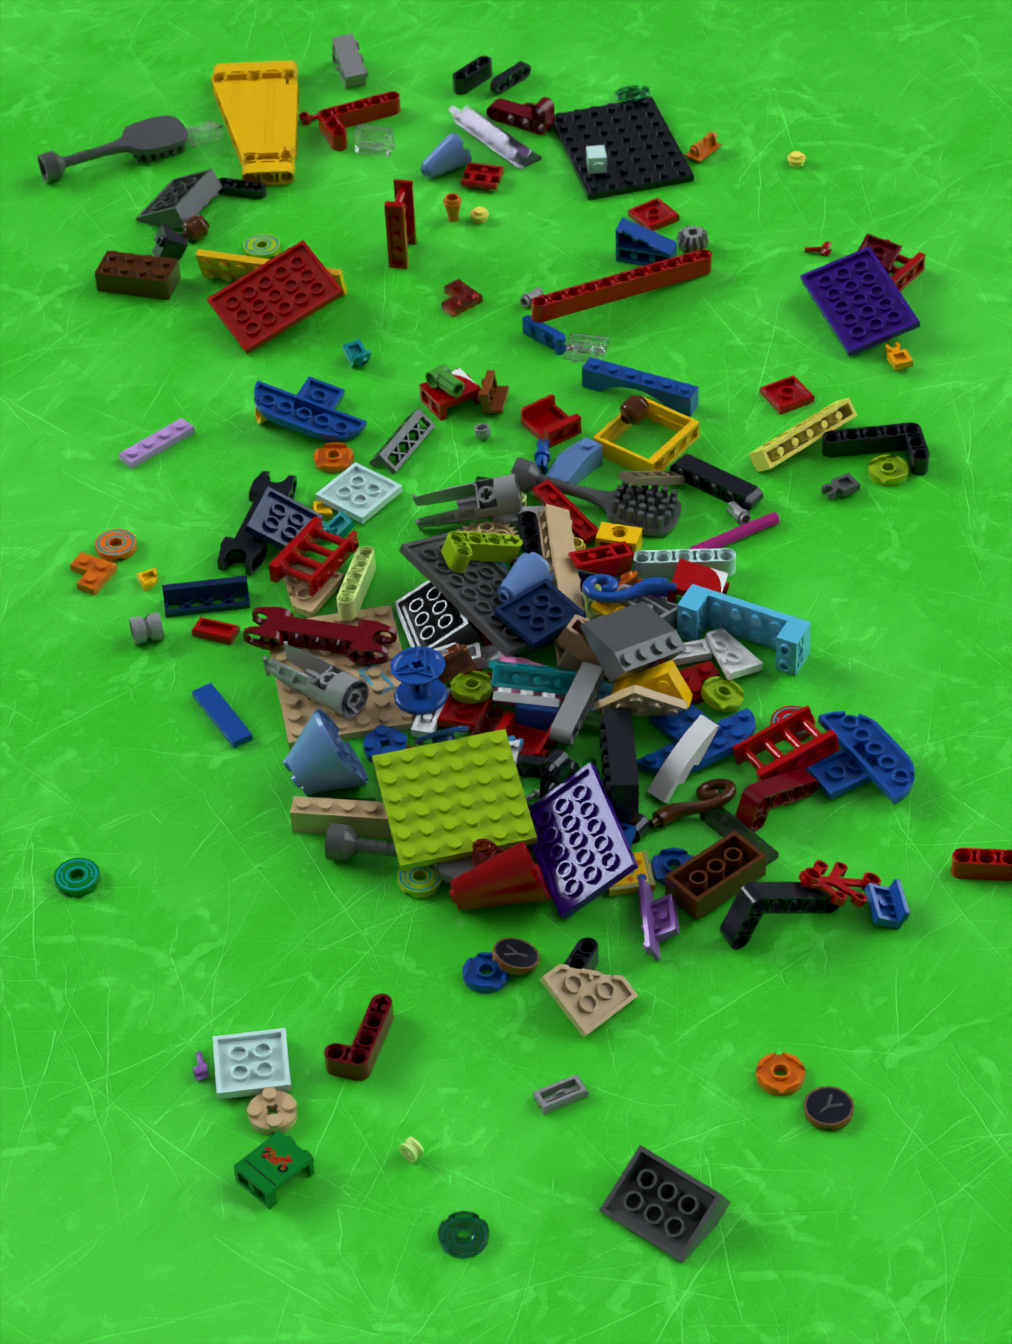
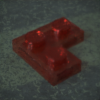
M457 279L444 286V293L450 296V298L441 302V309L450 316L455 317L482 303L483 296L460 279Z

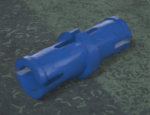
M543 439L537 441V451L535 452L534 459L539 470L542 469V475L548 472L550 443L545 439L544 445H542Z

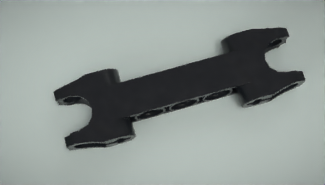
M262 471L253 481L249 491V501L253 503L235 538L224 537L220 545L217 561L218 570L225 571L234 563H244L245 574L253 575L263 564L267 554V544L244 530L267 487L294 500L297 487V477L295 475H288L281 482H272L269 476L270 472Z

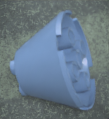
M320 708L314 711L289 754L282 760L285 767L293 772L294 775L291 778L298 788L301 787L307 796L366 786L369 784V782H366L369 778L360 759L348 741L344 743L338 733L340 729Z

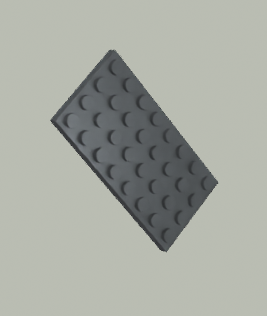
M448 533L401 545L399 552L473 623L502 654L509 657L533 650L528 643L495 615L494 608L503 604L498 597L497 590L508 574L497 562L470 560L465 572L458 573L452 571L441 553ZM554 638L540 647L554 644Z

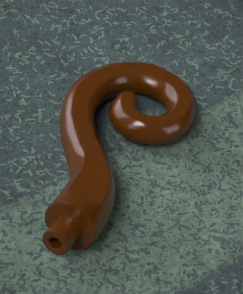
M717 778L702 783L696 789L697 797L702 801L679 802L663 806L652 813V819L649 820L650 827L655 828L658 826L663 828L680 818L710 811L725 805L736 794L734 782L724 778ZM717 789H722L724 791L721 794H719V791Z

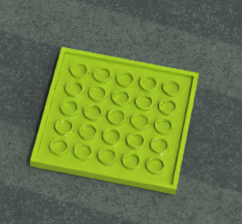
M505 729L372 756L401 871L505 850L523 841L526 845L537 843L536 832Z

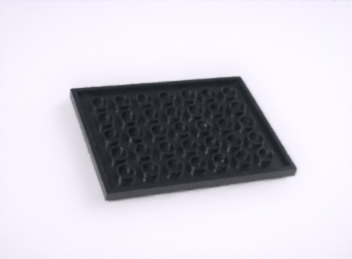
M652 97L626 100L620 103H609L603 106H593L555 114V122L552 127L588 200L694 181V174ZM604 145L607 156V173L589 174L586 163V146Z

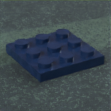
M267 487L244 531L283 550L315 516L322 518L323 515Z
M546 578L494 608L495 615L534 650L560 635L575 614L586 618V613Z

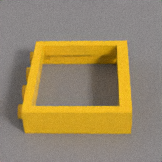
M645 398L649 403V414L645 418L678 432L649 459L613 443L632 426V424H626L621 420V413L593 437V441L602 445V457L632 471H663L700 437V422Z

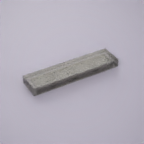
M721 806L700 813V819L722 837L735 830L766 855V866L779 858L778 851L724 807Z

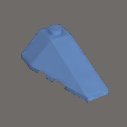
M587 437L571 444L557 456L546 476L578 484L602 465V445Z

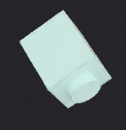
M604 145L586 146V163L589 174L607 173V156Z

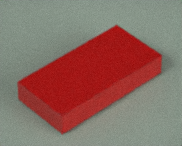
M200 617L192 629V636L232 645L240 632V628L238 625Z

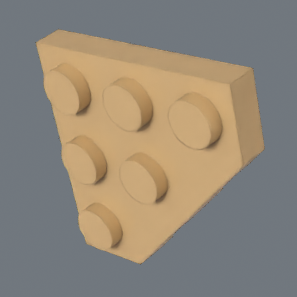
M299 563L292 567V569L308 575H312L316 571ZM336 571L324 584L323 588L318 590L313 597L309 595L308 583L287 575L282 579L293 611L309 618L314 617L342 585L345 574Z
M632 685L593 702V711L602 713L604 716V708H631L632 716H677L678 713L687 710V701L638 685Z
M558 964L539 979L583 1038L638 996L624 976H611L601 974L600 971L571 968L569 965Z

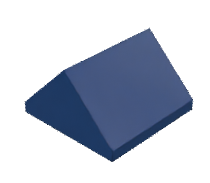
M516 703V723L547 732L560 708Z

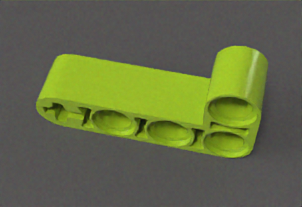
M450 531L447 534L441 553L452 571L463 573L470 560L511 563L517 557L523 542L518 536L512 534Z

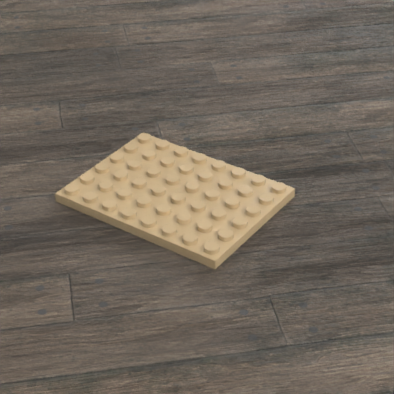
M391 605L360 609L357 617L350 621L339 619L338 613L305 618L358 626V623L362 620H372L389 625L397 630ZM388 632L380 633L381 635L391 637ZM398 632L396 642L380 644L389 650L388 662L376 664L377 667H371L363 671L367 677H370V681L373 683L372 686L358 672V670L372 664L354 663L344 653L292 646L321 658L333 666L365 681L369 687V695L363 709L356 716L346 718L302 695L275 677L289 749H292L310 717L318 708L322 709L340 729L338 733L341 740L366 737L379 725H386L388 728H394L399 731L411 729L417 714H410L401 710L394 700L395 690L402 683L392 675L390 668L392 659L402 651ZM284 645L278 651L269 650L271 659L306 674L304 670L287 660ZM373 652L378 657H384L381 653ZM381 671L393 683L394 687L384 693L382 692L391 685L387 681H383L384 678L381 675Z

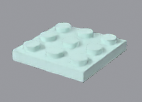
M355 462L317 492L316 500L338 512L342 510L348 517L364 524L402 492V485Z
M285 1028L212 1036L218 1100L258 1095L268 1087L283 1092L292 1091Z

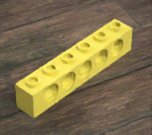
M850 398L833 402L749 453L756 471L760 472L773 468L822 438L826 431L835 430L858 416Z

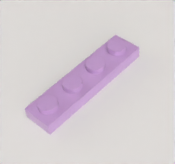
M180 418L119 453V460L133 469L194 434V426Z

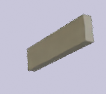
M622 471L618 479L634 486L684 485L686 478L672 471Z

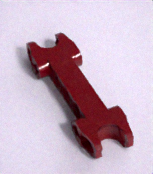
M258 607L253 609L252 621L260 626H251L243 631L245 642L264 650L278 651L284 645L283 642L287 641L289 646L344 653L350 661L359 664H383L388 662L389 650L380 644H392L397 639L396 629L377 621L362 620L358 623V626L298 618L294 617L289 609L282 607ZM258 614L265 615L267 619L260 618ZM388 632L391 637L381 635L380 633ZM249 634L260 636V638L254 639ZM373 652L381 653L384 657H378Z

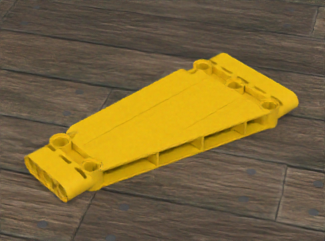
M288 60L222 63L215 65L211 77L212 90L240 161L242 180L261 182L265 185H287L294 181L295 159H297L299 88L297 63Z

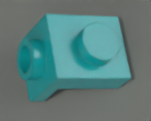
M360 339L342 345L341 349L351 368L355 366L361 367L369 362L371 351L365 349Z
M342 510L327 524L322 520L324 531L342 538L356 526Z

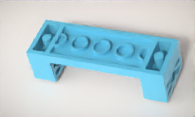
M694 584L690 586L677 605V633L680 638L696 641L701 638L707 627L715 630L724 628L733 636L776 649V669L795 676L810 654L811 622Z

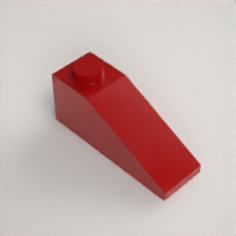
M625 541L568 553L569 558L577 569L596 574H608L613 577L621 576L631 571L634 553Z

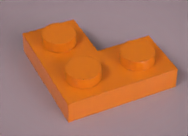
M83 552L70 564L71 571L83 575L76 583L77 590L96 595L117 571L116 563Z

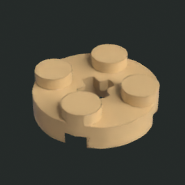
M272 1087L265 1088L262 1093L255 1096L249 1103L247 1113L250 1125L255 1131L263 1135H272V1132L277 1131L281 1133L288 1131L297 1121L296 1100L286 1092ZM277 1110V1114L272 1113L268 1115V1111Z

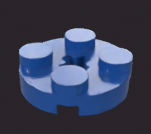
M386 725L377 726L363 741L365 757L370 762H372V756L403 750L407 746L406 734L397 729L388 728Z

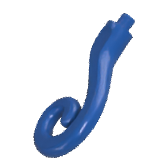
M608 574L589 576L585 579L582 586L583 592L588 598L601 603H619L642 595H667V591H676V583L668 582V578L653 577L642 580L622 591L615 592L619 586L618 581L615 577ZM600 583L608 584V585H603L602 588H601V591H599V590H597V589L594 588V586H595L596 584H600Z

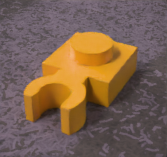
M895 342L894 348L885 344L887 360L894 371L913 367V359L906 349L900 350L899 342Z

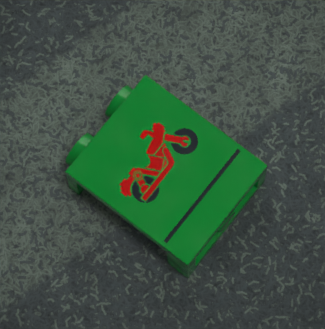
M277 1131L234 1165L236 1182L268 1209H271L277 1204L276 1190L302 1170L310 1176L315 1174L314 1158L307 1150L303 1151L298 1147L290 1136L286 1137L283 1133Z

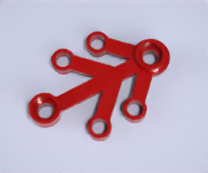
M816 860L812 868H806L799 875V880L804 887L822 890L829 894L831 901L838 906H842L845 903L846 895L851 897L850 901L853 905L863 907L867 897L850 887H860L865 891L864 889L868 883L881 884L880 877L871 872L864 873L862 879L841 878L845 876L848 870L847 865L842 862H835L831 873L828 876H822L825 875L828 865L824 861Z

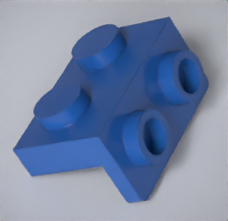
M895 879L890 887L868 883L864 890L874 924L899 929L910 914L901 881Z

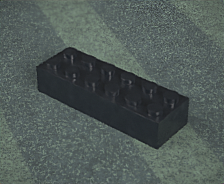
M604 708V717H600L601 736H599L603 786L619 823H638L639 778L631 708Z

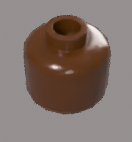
M193 215L182 224L183 232L181 234L184 235L187 241L191 240L197 243L208 235V228L210 226L203 216Z
M631 395L620 406L621 420L626 424L638 425L649 414V403L640 395Z

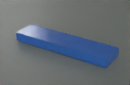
M212 683L192 691V697L233 748L253 740L252 733Z

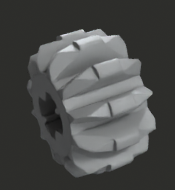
M687 225V228H681L677 235L679 249L683 250V253L705 250L709 244L707 230L703 229L702 226L696 227L695 225L692 227Z

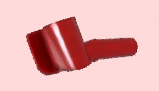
M301 112L299 118L307 126L312 120L318 119V114L309 116L308 112Z
M826 241L821 247H805V252H820L822 256H828L832 249H828L832 243Z

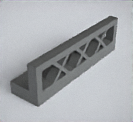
M418 408L404 420L369 463L373 468L382 463L394 474L433 429L435 424ZM419 419L427 426L426 429H419ZM408 432L415 433L416 441L409 439ZM399 444H405L406 453L400 452ZM388 456H395V466L387 459Z

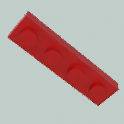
M549 479L532 488V494L544 506L549 504L569 510L574 537L582 539L585 545L595 540L599 529Z

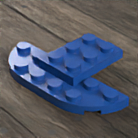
M310 376L297 395L257 381L255 384L254 404L268 421L324 442L343 441L358 436L367 425L365 420L335 410L344 397V389Z
M691 703L687 710L678 713L677 716H649V723L673 743L638 759L637 768L648 774L657 775L671 751L700 715L708 719L710 718ZM748 708L721 719L719 722H714L719 725V728L699 765H693L690 773L734 754L732 749L734 745L753 736L756 730L755 718Z
M845 711L829 712L818 716L819 724L826 731L832 729L837 734L838 743L842 750L809 766L805 771L819 781V788L830 800L872 781L894 805L902 801L910 793L914 784L915 774L913 762L907 753L877 722L862 714H858V716L845 715Z

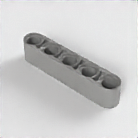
M588 662L581 664L553 721L549 734L550 741L570 746L574 744L603 684L605 672L601 665Z

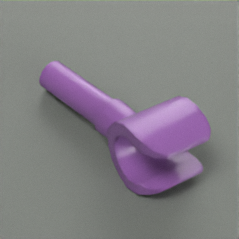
M198 1051L196 1052L198 1066L193 1067L192 1070L196 1080L200 1081L209 1077V1073L207 1071V1064L203 1062L202 1052Z

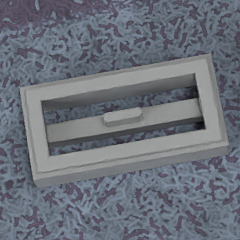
M577 1074L533 1092V1099L537 1100V1105L539 1108H542L544 1115L588 1097V1090Z

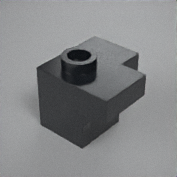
M161 224L154 238L156 245L152 252L155 257H168L180 260L188 244L183 234L173 231L168 225Z

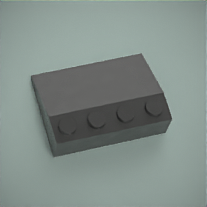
M212 169L175 178L136 219L139 222L159 227L161 224H165L172 230L182 229V224L193 215L199 216V212L209 205L208 202L218 196L222 185Z
M429 580L394 602L411 647L422 646L434 649L454 642L459 643V645L465 643L467 646L482 638L478 628L447 600Z
M644 601L579 625L610 683L673 660L686 650L677 631Z
M640 1145L603 1203L600 1211L683 1263L719 1223L731 1202L722 1194Z

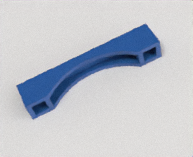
M592 357L582 367V387L599 392L615 387L636 389L649 394L666 407L688 417L692 416L699 405V387Z

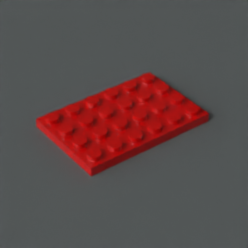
M302 240L207 298V302L245 353L248 354L343 296L344 292L306 242Z

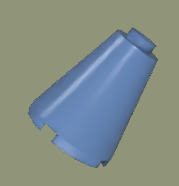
M454 132L448 134L421 163L420 170L425 177L434 178L467 166L469 162H472V156L469 149L465 150L462 146L464 141Z
M525 552L519 556L497 590L500 601L503 603L545 578L553 583L554 575L553 573L550 574L548 569L550 567L549 563L535 552L530 554Z

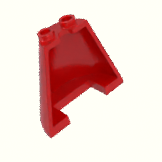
M524 841L450 881L453 889L449 890V893L459 910L551 900L542 871L538 863H533Z

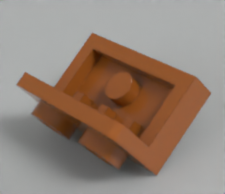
M487 370L485 378H482V389L478 391V402L482 404L483 414H501L504 411L509 386H498L495 370Z
M459 643L453 644L447 648L448 652L442 654L445 667L443 673L437 679L446 683L459 673L465 674L476 668V664L465 643L459 645Z

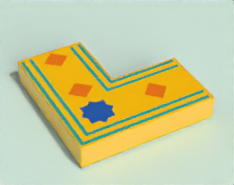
M647 851L633 853L638 868L608 889L609 896L637 893L639 888L638 879L642 877L652 890H655V881Z

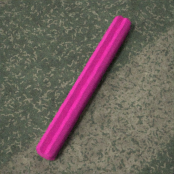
M776 512L769 513L691 546L689 549L721 548L778 524L780 517Z

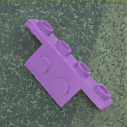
M642 877L638 879L639 888L637 893L641 900L639 911L643 918V923L641 924V929L645 936L643 947L648 955L651 954L655 961L661 960L659 942L680 934L676 898L671 893L654 900L652 888Z

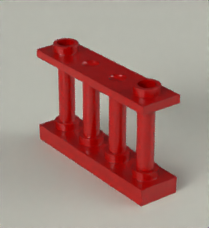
M394 179L395 202L386 201L384 205L389 267L407 269L409 265L407 244L416 245L417 243L413 181Z
M918 252L913 258H907L899 254L896 261L904 264V266L900 268L893 266L890 273L894 275L890 277L900 292L925 270L926 254Z
M315 516L269 564L270 581L278 583L286 575L308 583L309 595L313 597L358 549L357 532L353 530L346 539L328 533L323 529L322 519ZM323 539L339 546L333 551L315 543ZM312 551L328 558L321 563L304 555L306 552ZM299 563L316 571L312 575H308L292 569V567Z
M808 705L732 747L737 765L748 760L756 769L757 781L798 768L806 769L840 750L837 734L832 729L822 734L813 725L812 714ZM803 729L814 738L805 744H802L794 736L795 733ZM786 739L794 750L784 755L775 745ZM765 750L776 759L767 765H764L756 757L757 754Z

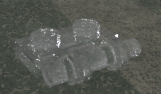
M570 333L566 349L572 352L565 351L563 358L575 363L578 361L587 362L590 357L603 360V356L599 355H605L609 344V337Z

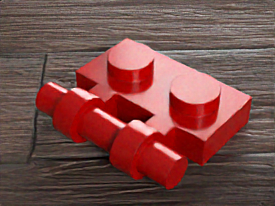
M469 162L464 171L465 179H461V186H467L469 189L483 188L484 191H490V189L497 190L498 183H500L504 174V167Z

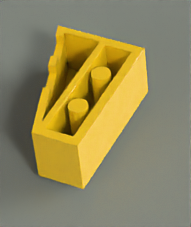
M673 660L616 681L611 691V694H614L632 685H638L687 701V708H689L693 696Z

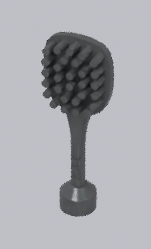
M168 115L158 116L127 126L119 139L105 145L65 157L54 151L39 154L37 160L44 181L48 183L61 179L67 167L108 155L129 152L133 158H137L138 162H143V156H145L147 163L152 162L153 156L155 161H160V154H163L165 159L169 158L170 151L172 156H176L177 147H179L180 153L185 152L188 134L184 124L176 117Z
M520 457L516 459L511 474H516L521 492L527 493L533 487L549 479L563 494L588 501L603 508L611 523L642 528V535L653 537L666 536L675 528L680 518L681 503L677 498L678 491L671 490V494L668 495L667 486H663L661 492H659V485H652L651 489H648L649 485H641V487L629 486V483L622 481V485H618L616 490H598L542 475L534 461Z
M331 823L328 828L325 840V856L328 860L347 862L357 852L397 857L394 843L359 838L351 825ZM505 850L432 864V866L437 870L439 877L443 879V884L450 885V889H453L450 883L451 880Z

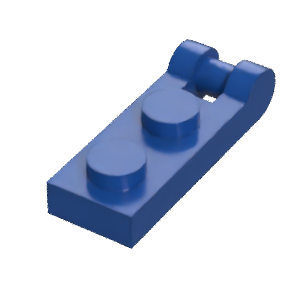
M529 315L522 318L523 334L554 349L558 355L566 353V345L564 344L566 336L564 333L543 322H534Z

